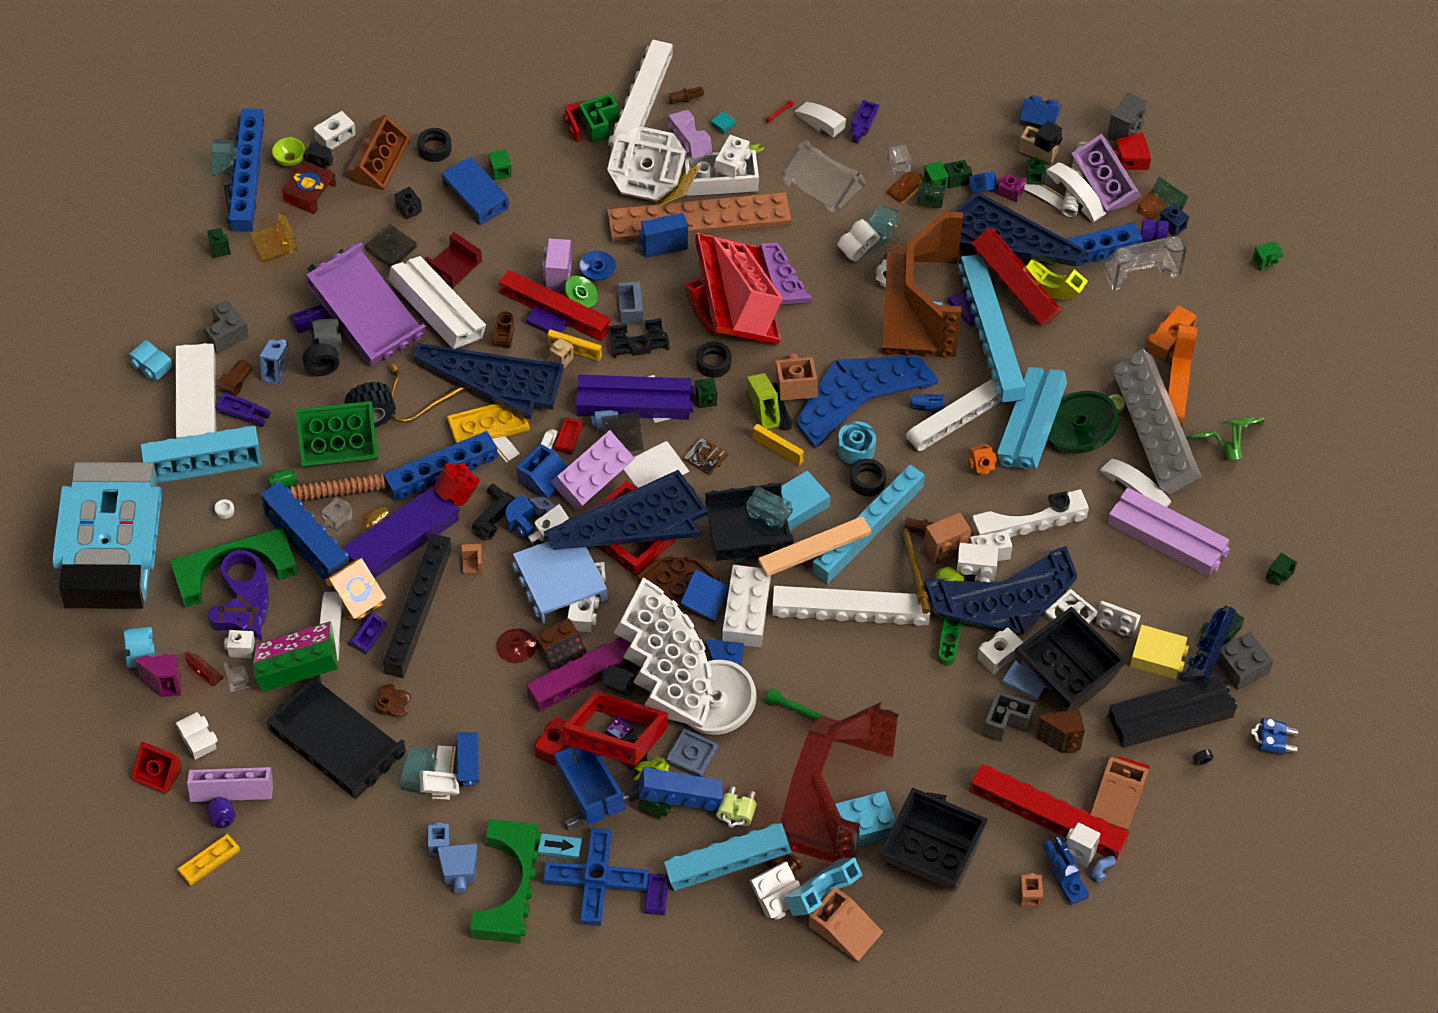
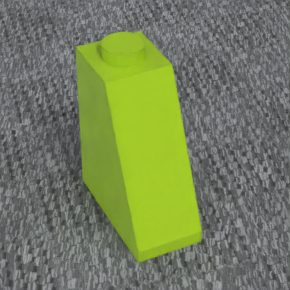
M762 373L747 377L749 395L760 425L766 429L781 426L778 396L766 374Z

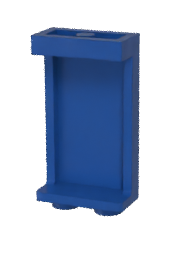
M472 157L461 161L442 173L443 185H449L475 213V220L479 225L509 209V197Z

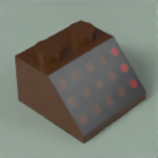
M570 618L535 635V647L550 670H557L567 662L575 661L587 653L581 636Z
M1080 710L1040 715L1036 733L1037 739L1060 753H1074L1081 750L1085 728Z

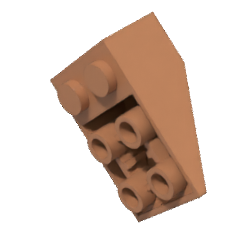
M1110 756L1091 815L1096 818H1102L1115 827L1118 826L1129 831L1149 769Z
M836 887L823 899L822 905L809 916V928L856 962L861 960L883 934V931L849 896Z

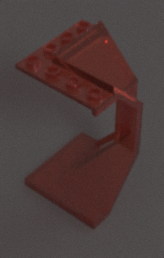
M880 702L840 721L819 716L810 728L791 779L780 821L785 829L791 851L830 863H834L838 859L855 857L857 860L860 824L841 817L824 781L822 771L833 741L893 758L899 714L888 709H881Z

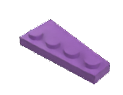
M761 243L760 251L766 273L783 298L781 304L811 303V295L805 291L803 282L797 278L795 269L789 265V259L779 243Z

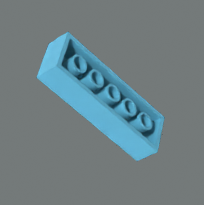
M245 426L238 429H227L220 432H208L201 435L141 444L143 463H154L157 483L262 466L256 426Z

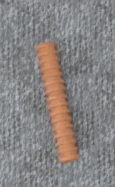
M380 473L378 476L377 474H374V476L368 475V477L364 475L362 478H359V476L356 479L350 477L349 480L344 478L342 481L341 479H338V481L332 480L333 482L328 480L326 481L327 483L321 481V484L315 482L313 485L311 483L309 485L303 484V486L297 485V487L292 485L290 490L295 499L300 501L305 499V501H308L310 498L311 500H314V498L320 499L319 497L324 499L326 498L325 496L331 498L332 495L337 497L339 494L343 496V494L349 495V493L355 494V492L360 494L361 491L367 493V490H370V492H373L375 489L376 491H379V489L385 490L386 485L384 475Z

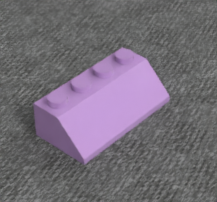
M1102 134L1072 153L1107 212L1126 207L1142 197L1109 142Z

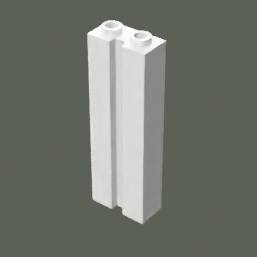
M421 256L409 259L405 264L402 262L391 266L388 280L453 349L483 338L486 324Z
M203 343L176 346V439L216 432V354L214 344Z

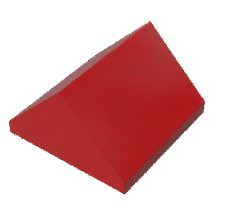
M142 741L131 779L167 794L182 770L179 756Z

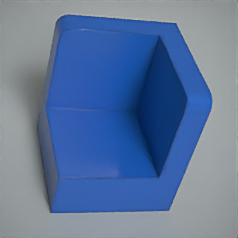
M994 171L969 177L973 194L998 189Z

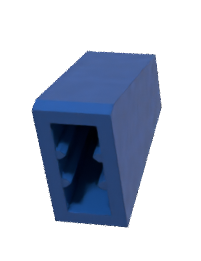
M478 732L457 733L458 782L463 783V786H475V782H479Z

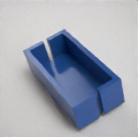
M571 747L554 754L556 769L588 825L605 819L606 814L610 817L625 810L623 794L600 755L575 748L577 762L574 763Z

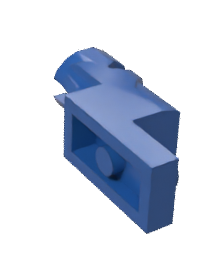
M1058 836L1055 839L1057 842L1054 846L1048 840L1043 845V849L1052 865L1051 873L1071 906L1089 898V892L1080 879L1081 872L1070 851L1067 849L1063 839Z

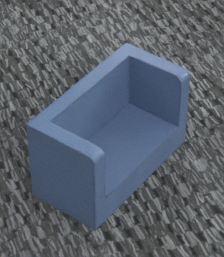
M640 282L619 283L618 298L621 324L643 322Z

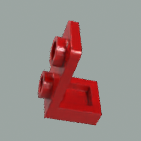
M585 101L566 105L565 113L563 114L565 124L569 125L570 136H574L576 142H580V131L575 120H579V103Z

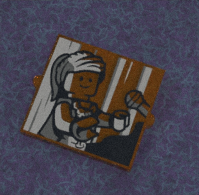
M701 437L694 446H690V450L683 457V460L710 476L717 467L721 466L722 461L728 456V452Z

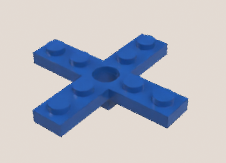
M591 828L586 865L546 862L544 884L584 887L581 924L602 925L605 889L647 892L649 870L608 866L612 830ZM599 871L603 876L592 878L590 873Z

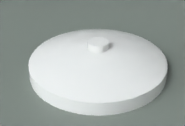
M727 660L708 661L711 669L710 684L712 692L707 717L702 728L690 724L687 725L700 733L719 735L731 732L747 721L755 708L757 693L752 677L742 666Z

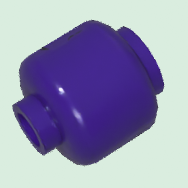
M216 797L206 807L207 816L214 827L226 828L235 819V811L231 802L226 798Z

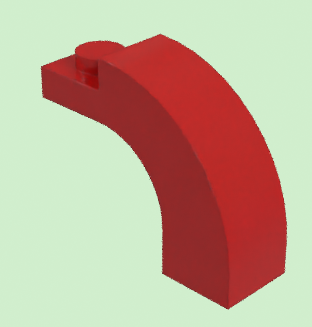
M698 278L685 284L690 305L703 327L711 335L715 333L718 335L724 334L714 330L709 313L710 307L705 293L704 280Z

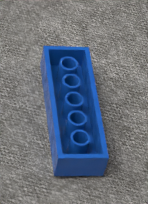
M278 482L261 493L266 518L276 529H284L288 542L323 581L349 564L350 557L346 550H341L338 547L335 538L328 536L322 524L318 525L313 514L304 509L302 502L293 497L291 490L287 486L284 487ZM329 586V588L333 591L334 587Z

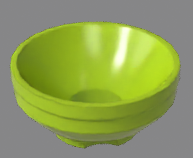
M283 138L274 144L272 154L275 161L280 165L293 166L303 160L305 147L296 138ZM288 155H293L295 157L293 160L290 161L285 159V157Z

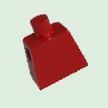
M1143 132L1116 140L1115 150L1113 151L1125 170H1149L1151 155Z

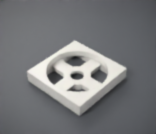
M1071 589L1044 612V616L1052 621L1056 618L1055 609L1057 606L1062 611H1066L1072 606L1079 614L1085 607L1088 612V618L1085 620L1089 624L1097 618L1098 613L1095 608ZM1073 601L1077 603L1075 605H1068L1066 602Z

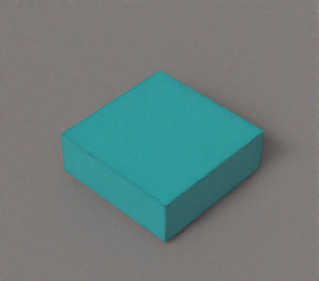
M723 111L711 120V125L725 134L736 125V120Z

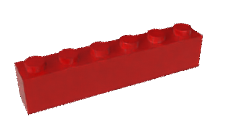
M987 228L972 243L975 247V252L980 257L983 256L986 259V265L991 270L997 272L998 279L1009 286V292L1021 300V306L1032 313V318L1037 324L1048 325L1062 311V308L994 229Z

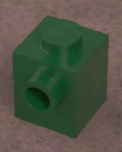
M965 160L945 164L944 167L949 175L948 188L969 185L972 169Z
M714 377L695 380V395L699 408L717 406V389Z

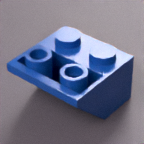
M1032 95L1024 100L1020 120L1044 125L1048 120L1057 124L1062 105H1059V101L1049 99L1046 102L1041 100L1042 97Z
M540 444L516 467L519 483L547 499L557 491L551 484V481L567 468L557 453L543 444Z

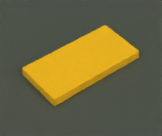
M497 403L447 416L455 444L485 431H488L491 438L495 439L530 430L527 418Z

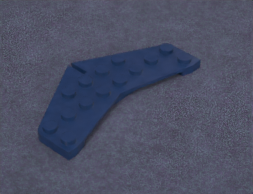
M1067 546L1050 552L1046 557L1004 581L995 583L931 579L925 581L923 585L928 593L933 612L937 616L996 631H1004L1006 628H1009L1016 636H1019L1021 633L1023 635L1077 579V572Z

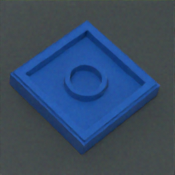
M695 569L679 605L714 622L728 593L729 586Z

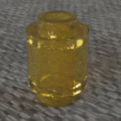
M385 506L376 507L363 517L364 522L362 524L368 531L390 516L391 513Z

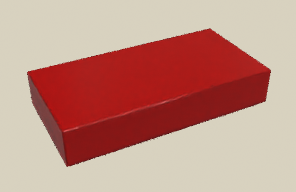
M565 417L554 446V451L573 454L583 427V421Z

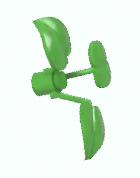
M1242 417L1222 422V425L1232 424L1233 440L1226 441V445H1224L1216 431L1198 432L1188 436L1186 439L1188 441L1191 438L1215 437L1220 443L1222 451L1225 450L1227 460L1242 458L1240 449L1241 428L1247 427L1251 423L1263 425L1265 418ZM1235 425H1238L1237 439Z

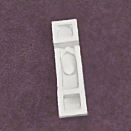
M1060 162L1046 170V173L1056 184L1062 182L1083 205L1081 211L1092 223L1105 216V209L1098 196L1077 172Z
M1111 459L1100 469V473L1113 482L1118 480L1126 487L1165 507L1171 504L1168 496L1151 479L1122 461Z
M324 592L320 624L331 621L337 661H339V638L343 602L337 592Z

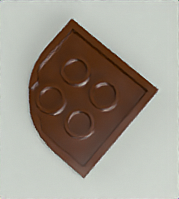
M668 556L652 563L637 576V580L641 583L642 579L645 578L664 591L663 594L671 601L674 600L678 604L677 607L683 612L686 608L680 606L679 603L695 569L717 581H720V577L707 565L689 556L673 558V556Z

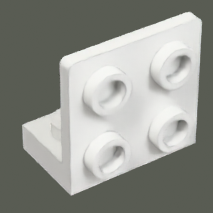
M1101 601L1095 624L1104 629L1118 632L1122 636L1132 638L1141 615Z

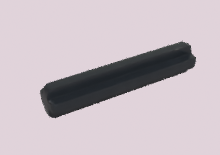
M775 382L771 383L778 396L781 427L784 431L790 430L792 423L784 401L780 400L778 385Z

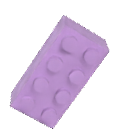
M609 430L553 479L551 484L576 511L635 458Z

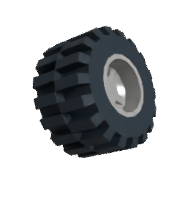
M372 381L357 385L356 388H352L347 393L344 399L345 404L372 401L375 427L385 424L396 412L390 388L382 382L376 383Z

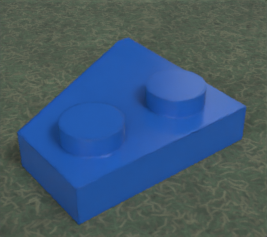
M706 639V648L710 652L711 660H727L741 666L744 643Z

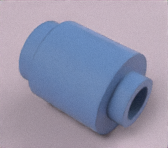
M613 410L594 412V416H591L592 427H596V430H605L619 426L618 412Z

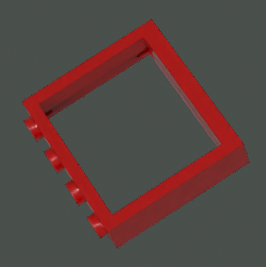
M626 480L598 506L638 487ZM677 539L658 540L638 558L634 557L619 544L596 547L637 577Z
M595 691L563 726L562 744L636 766L667 730L668 713ZM596 711L649 726L635 743L582 728Z

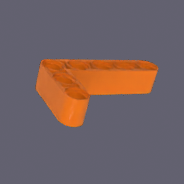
M1184 325L1178 326L1168 384V395L1181 426H1183L1191 359L1198 327Z

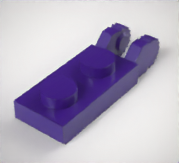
M223 393L215 406L216 411L251 422L260 427L265 425V420L256 416L255 413L264 418H268L271 415L270 411L266 408L228 393Z

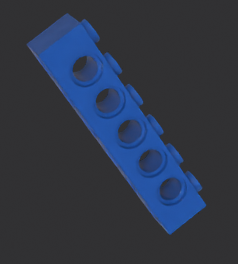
M485 431L385 473L386 488L394 502L399 499H405L411 494L421 492L435 485V481L447 463L456 465L463 463L468 466V470H474L482 464L494 461L498 458L497 446L488 431Z

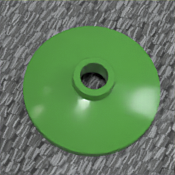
M572 276L566 281L565 293L567 298L588 308L596 304L598 293L591 281L582 276Z

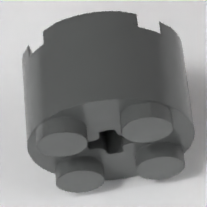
M338 318L310 321V333H312L311 346L321 343L330 344L337 349V353L340 355L339 344H341V334L337 333V329H339Z

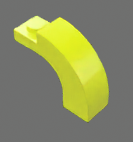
M1031 259L1026 265V268L1054 299H1072L1081 292L1088 282L1075 269L1068 275H1057L1034 259Z

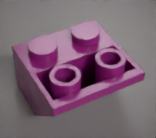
M164 654L162 656L146 655L136 657V664L142 683L160 697L181 696V673L176 655Z

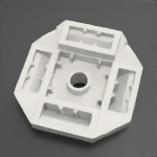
M637 126L624 134L616 136L607 170L622 195L657 202L678 186L686 151L674 133ZM645 163H652L650 167H644Z

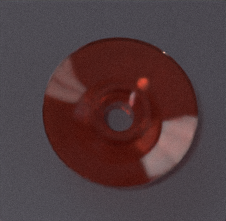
M510 629L504 632L497 641L499 656L509 663L525 662L534 655L536 650L533 635L523 629Z

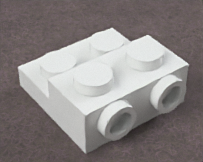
M786 861L749 880L766 917L774 918L775 920L786 915L785 911L789 909L784 897L801 886L799 881L795 880Z

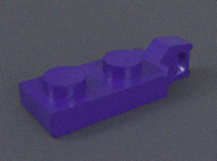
M865 100L862 101L851 124V132H853L852 142L859 143L861 136H866L879 111V104Z

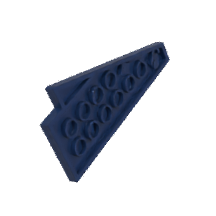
M418 343L414 354L415 362L530 420L534 407L553 410L564 372V364Z
M676 470L544 531V536L553 550L700 536V530L694 521L706 516L708 510L681 472Z

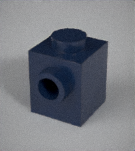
M1173 204L1161 212L1160 220L1169 221L1168 232L1176 237L1187 228L1189 216Z

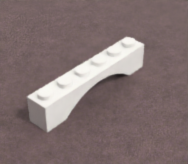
M1080 489L1068 492L1070 505L1065 512H1056L1051 507L1042 512L1027 516H1007L989 511L973 515L971 528L975 536L1008 531L1011 538L1012 536L1026 535L1037 530H1046L1053 526H1063L1066 523L1082 521L1087 518L1089 507Z

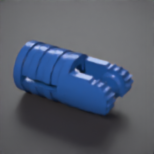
M944 394L912 395L909 405L913 409L940 411L944 409Z

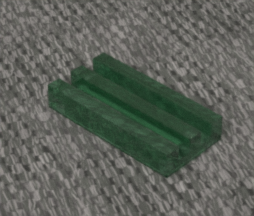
M1159 177L1151 192L1170 206L1174 204L1182 210L1188 196L1162 177Z

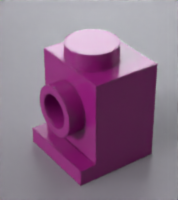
M1007 173L1004 177L1000 176L996 185L998 186L997 194L1017 202L1025 190L1026 179H1019Z

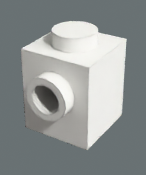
M229 630V636L225 638L224 649L228 650L229 657L253 658L255 646L253 631Z

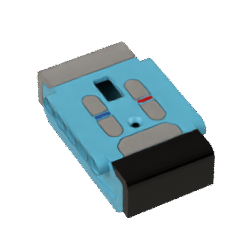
M75 462L72 486H62L53 552V568L61 569L59 588L64 608H144V602L147 597L149 570L154 569L162 497L161 487H157L158 480L154 463Z

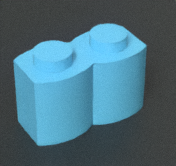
M146 340L129 353L130 364L135 369L139 368L148 379L152 378L158 381L173 368L171 359Z

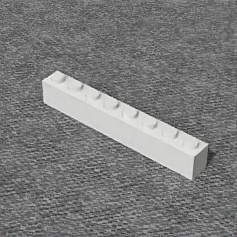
M652 40L650 46H647L645 51L646 57L645 59L642 58L640 63L641 69L636 72L635 83L631 84L630 96L626 97L624 110L621 109L619 122L615 123L614 135H611L608 145L611 146V154L616 136L624 134L637 126L644 127L673 56V44Z
M774 586L772 616L780 618L797 617L799 619L867 621L879 624L929 625L930 612L928 614L922 613L916 594Z

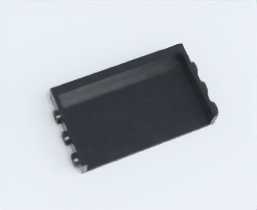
M320 675L309 678L299 691H295L285 704H281L276 712L267 719L268 730L355 800L368 787H372L382 774L387 773L391 765L396 760H400L406 752L405 741L401 739L397 743L321 684Z

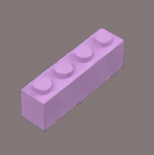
M271 767L189 770L187 785L190 802L211 801L216 797L240 801L272 799L273 779Z

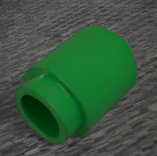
M290 468L272 473V475L268 476L270 487L280 482L284 487L291 488L292 485L295 487L294 483L297 482L295 471L291 472Z

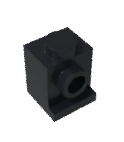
M311 142L304 154L305 166L309 167L312 165L316 168L327 170L328 166L330 167L333 163L331 148Z

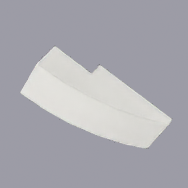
M805 102L794 111L795 115L818 132L824 130L832 137H835L845 128L846 118L822 105Z

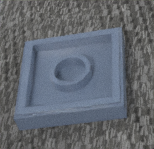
M683 729L665 762L693 776L703 777L719 749V744Z

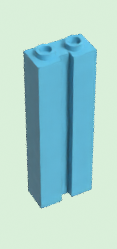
M1028 367L1024 378V400L1016 401L997 452L1000 466L1037 469L1067 385L1064 370L1050 369L1049 372H1044L1043 368Z
M808 471L782 485L781 492L790 531L830 507V495ZM747 557L735 558L734 560L739 563Z

